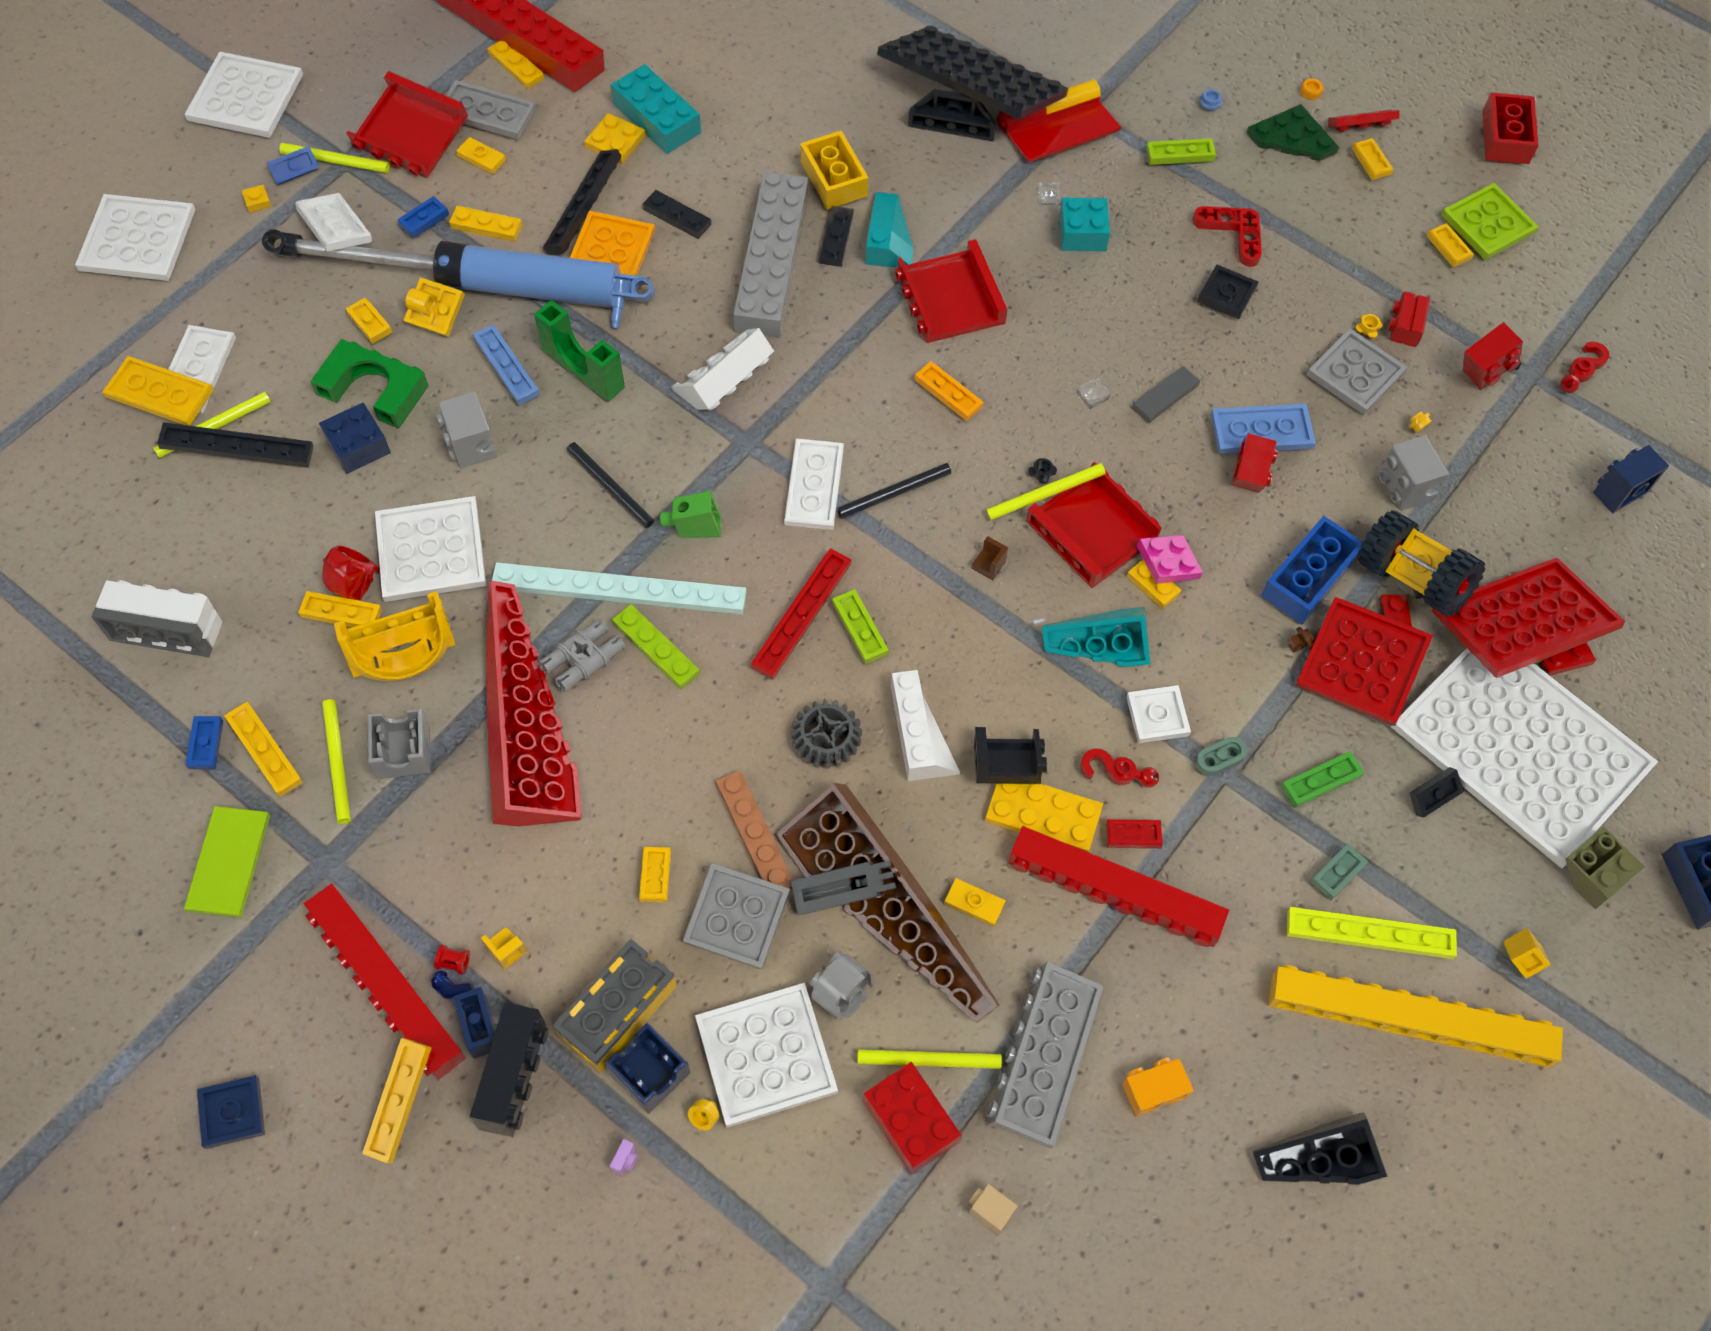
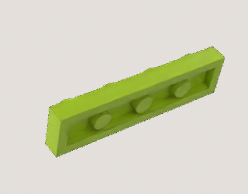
M632 604L612 619L613 625L680 690L700 675V670Z

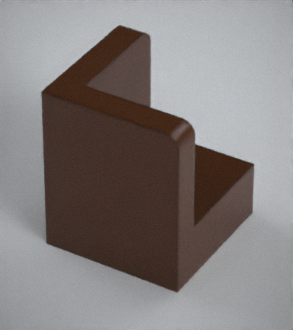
M987 536L984 540L983 550L972 563L971 569L993 581L1006 563L1008 547Z

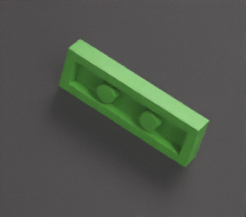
M1351 751L1284 781L1281 788L1293 807L1297 808L1361 778L1365 772Z

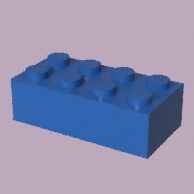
M1323 515L1267 581L1261 597L1303 625L1358 559L1359 550L1363 548L1361 547L1363 541Z

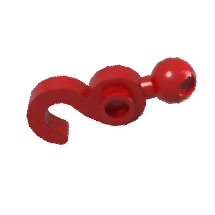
M1587 342L1582 351L1584 353H1594L1598 358L1580 357L1573 360L1568 369L1569 375H1566L1560 381L1561 389L1568 393H1574L1578 390L1580 382H1586L1591 379L1595 370L1601 369L1608 361L1610 355L1607 347L1599 342Z
M1094 748L1088 750L1083 755L1080 763L1082 774L1087 779H1092L1094 775L1090 762L1092 760H1099L1103 763L1110 779L1118 785L1130 784L1135 779L1139 780L1142 786L1152 788L1159 782V773L1156 769L1146 767L1139 770L1135 763L1127 757H1119L1113 761L1111 755L1102 749Z

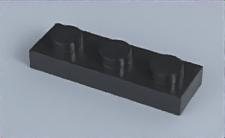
M655 190L643 203L644 211L696 239H699L711 226L710 218L658 190Z
M832 206L820 254V264L842 267L854 217V209Z

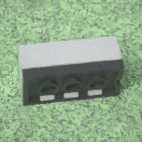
M106 580L91 616L110 641L208 658L223 623L208 597L203 594H186L176 589L162 590L147 584L142 586L132 585L123 580L117 582Z

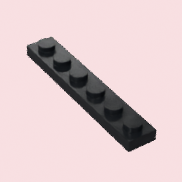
M618 149L600 151L544 244L543 249L547 254H562L568 250L571 241L578 233L581 224L587 217L594 202L597 201L601 190L607 184L610 175L616 169L617 163L622 157Z
M165 422L162 423L157 442L160 449L308 468L314 447L312 441Z

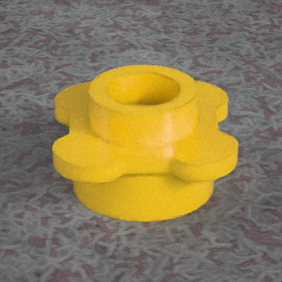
M1373 314L1361 316V322L1356 325L1355 330L1369 338H1376L1378 329H1381L1383 326L1380 319Z

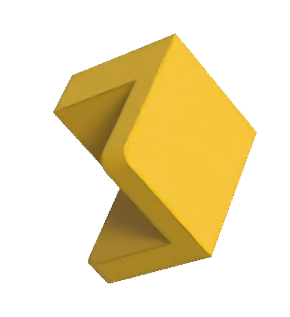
M506 927L491 939L485 934L481 937L484 946L504 970L527 953L521 940L514 936Z
M1528 928L1503 942L1511 961L1526 979L1551 965L1542 945Z

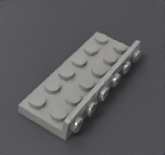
M1046 962L1039 968L1036 967L1031 976L1030 983L1033 984L1031 993H1028L1024 998L1022 1009L1025 1011L1022 1020L1019 1019L1015 1025L1013 1035L1016 1036L1014 1045L1008 1048L1004 1061L1007 1062L1005 1072H1002L998 1077L996 1083L998 1093L996 1100L993 1099L988 1107L987 1116L990 1118L987 1125L992 1128L999 1126L1043 1146L1053 1148L1104 986L1055 964Z

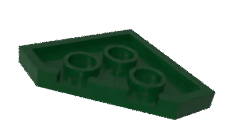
M1302 104L1248 127L1246 132L1259 148L1268 149L1269 146L1281 149V153L1294 156H1298L1299 153L1309 155L1312 160L1321 161L1335 155L1339 150V146Z

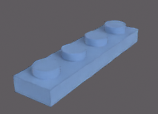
M494 324L473 334L475 342L518 406L540 395L538 388Z

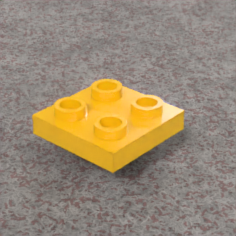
M420 277L416 289L411 288L407 293L405 304L408 310L403 321L407 324L449 337L465 293Z

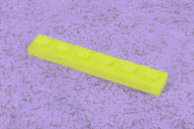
M1289 907L1287 910V937L1454 959L1457 956L1456 929Z

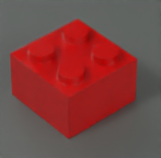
M1502 322L1464 352L1462 371L1481 390L1486 386L1491 387L1499 381L1503 373L1513 371L1520 364L1523 341Z

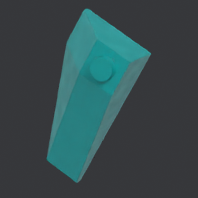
M876 192L866 245V265L898 268L899 257H902L905 265L912 264L913 246L898 194Z
M1145 607L1119 609L1042 625L1045 652L1071 657L1079 656L1096 662L1105 661L1122 667L1151 664Z

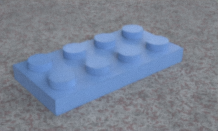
M1307 404L1217 408L1211 411L1219 454L1239 453L1242 439L1248 433L1277 441L1275 449L1278 451L1314 449L1316 444Z

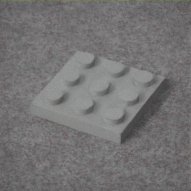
M1349 328L1308 370L1307 376L1365 415L1399 380L1408 367Z
M711 863L683 942L763 970L790 894V889Z

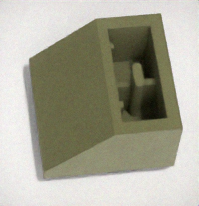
M1604 826L1565 858L1575 889L1595 909L1645 867Z

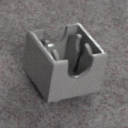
M475 392L439 402L438 406L441 413H437L436 416L452 461L457 460L459 467L465 468L497 457L491 440L489 426Z
M1426 435L1393 445L1379 471L1380 481L1386 484L1390 491L1391 500L1393 503H1397L1401 511L1434 501L1438 491L1432 492L1430 488L1445 482L1449 475Z
M422 708L407 710L408 716L402 719H389L383 713L368 714V764L377 779L431 773L430 725Z

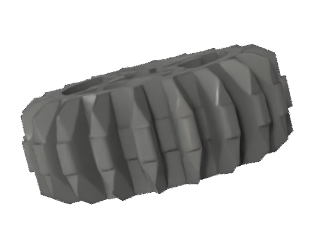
M826 699L823 700V705H819L814 700L812 703L813 708L805 705L803 708L804 713L798 712L796 715L797 721L792 723L791 738L794 740L793 748L798 749L799 757L806 756L805 762L807 764L815 760L817 768L821 763H825L826 768L829 769L831 763L834 762L839 768L841 759L848 763L850 761V754L855 755L857 753L856 747L861 745L862 729L859 728L860 720L855 718L854 710L847 712L848 706L846 703L838 707L836 700L832 705H829ZM817 721L818 726L811 729L810 733L805 734L808 727ZM848 733L846 740L836 747V741L842 738V735Z

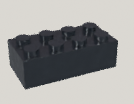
M504 1002L469 1116L481 1131L513 1137L515 1129L519 1130L522 1125L524 1113L521 1112L523 1102L529 1100L532 1090V1084L529 1083L532 1072L536 1073L540 1063L538 1051L540 1045L545 1044L548 1036V1027H546L545 1021L538 1009Z

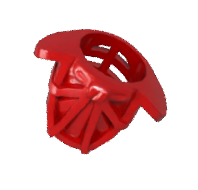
M337 545L323 559L322 580L328 590L347 599L362 600V597L374 580V572L379 574L380 568L362 553L346 546Z

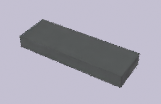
M1182 366L1134 402L1132 408L1150 423L1199 386L1200 380Z

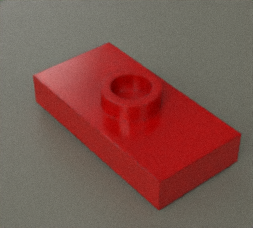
M1107 819L1106 821L1107 848L1161 849L1163 846L1161 820Z

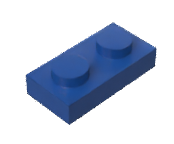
M309 146L266 163L276 184L319 168Z
M432 196L397 219L399 226L408 235L415 238L447 217L449 212L448 208L435 196Z
M221 716L193 717L185 764L188 769H216L223 727Z

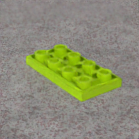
M214 806L184 910L186 912L242 919L270 819L268 812Z

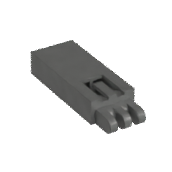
M890 861L876 864L874 862H866L792 880L791 885L798 915L880 897V892L895 889V883L884 885L883 881L893 878V872L883 874L881 872V869L891 867ZM866 874L867 878L856 880L857 887L866 885L868 887L852 890L850 878Z

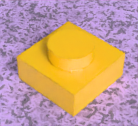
M264 184L242 190L249 213L272 207Z

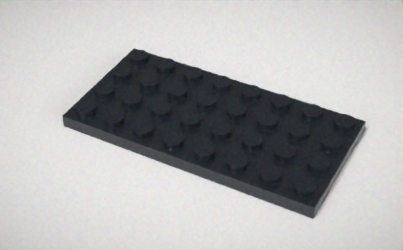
M925 26V28L918 31H913V33L878 46V56L1019 120L1067 97L1069 89L1061 85V82L1057 80H1049L1039 72H1031L1025 69L1023 65L1008 62L1005 57L992 55L987 49L974 47L972 43L958 40L952 34L942 33L934 26Z

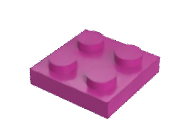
M1183 535L1140 539L1137 544L1156 584L1200 579L1203 574Z

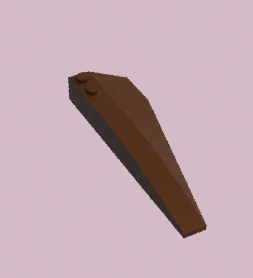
M833 783L775 834L805 877L866 862H874L876 864L890 861L891 867L881 869L882 874L893 872V878L883 881L884 885L895 883L896 888L880 892V897L842 905L843 910L859 920L863 927L896 955L899 954L908 962L907 964L915 971H919L929 980L931 985L946 994L951 1002L976 1023L980 1022L999 1006L989 987L943 917L846 784ZM866 874L850 878L852 890L868 887V885L857 887L856 880L867 878Z

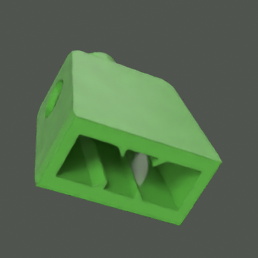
M711 491L677 497L673 500V511L661 512L660 514L662 527L675 526L680 537H721V514Z

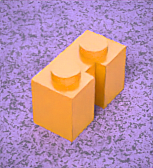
M1164 1058L1153 1064L1154 1068L1144 1071L1143 1067L1127 1073L1128 1077H1126L1122 1086L1136 1117L1154 1111L1161 1106L1170 1105L1189 1098L1194 1090L1180 1058L1170 1061V1058Z

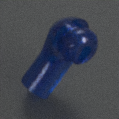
M437 971L431 979L433 989L444 999H453V996L471 990L470 983L454 984L447 977L448 974L445 971Z

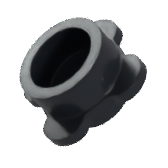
M1046 458L1037 459L1034 466L1028 469V474L1036 477L1041 484L1048 483L1049 478L1057 473V468Z

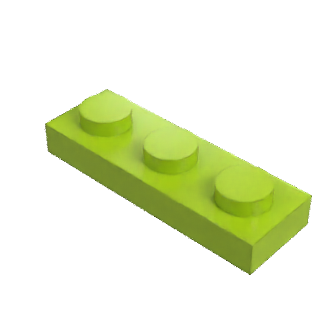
M1212 138L1147 142L1146 146L1150 165L1215 161L1216 158Z
M854 589L832 598V604L865 665L889 655V650L856 590Z

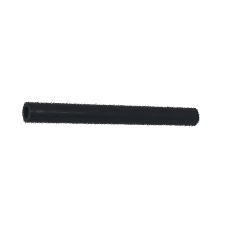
M576 442L568 445L567 451L645 528L653 525L655 520Z
M944 463L837 507L838 515L843 519L943 478L952 473L948 463Z

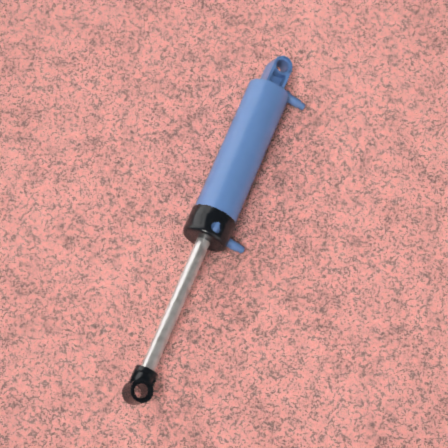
M276 229L266 231L262 238L264 248L280 258L286 256L300 258L302 254L428 269L433 270L434 282L457 290H473L613 308L611 327L613 329L619 328L624 300L649 302L655 296V288L650 280L642 276L620 274L619 264L471 246L470 244L440 241L434 256L357 246L327 252L318 241L303 240L300 234L280 232ZM281 239L280 246L274 248L276 240ZM648 285L649 289L646 294H638L640 286Z

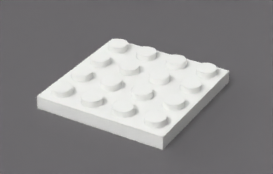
M219 52L189 105L185 117L187 121L270 138L303 76L302 69Z
M104 194L76 261V268L78 271L169 281L195 213L193 203Z
M475 496L375 511L381 587L384 602L426 596L428 593L435 591L439 594L487 586Z
M805 983L695 1015L726 1128L838 1094V1088Z

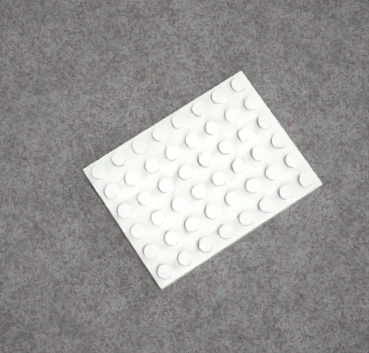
M1467 648L1398 718L1396 725L1391 726L1392 729L1443 771L1449 767L1457 769L1462 787L1561 869L1567 864L1565 858L1599 829L1658 763L1655 758L1537 665L1531 664L1495 678Z

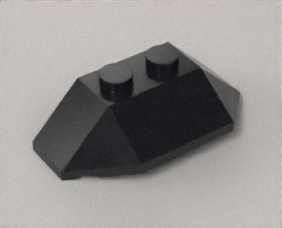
M933 89L910 107L908 116V127L994 141L995 120L982 102L961 93Z

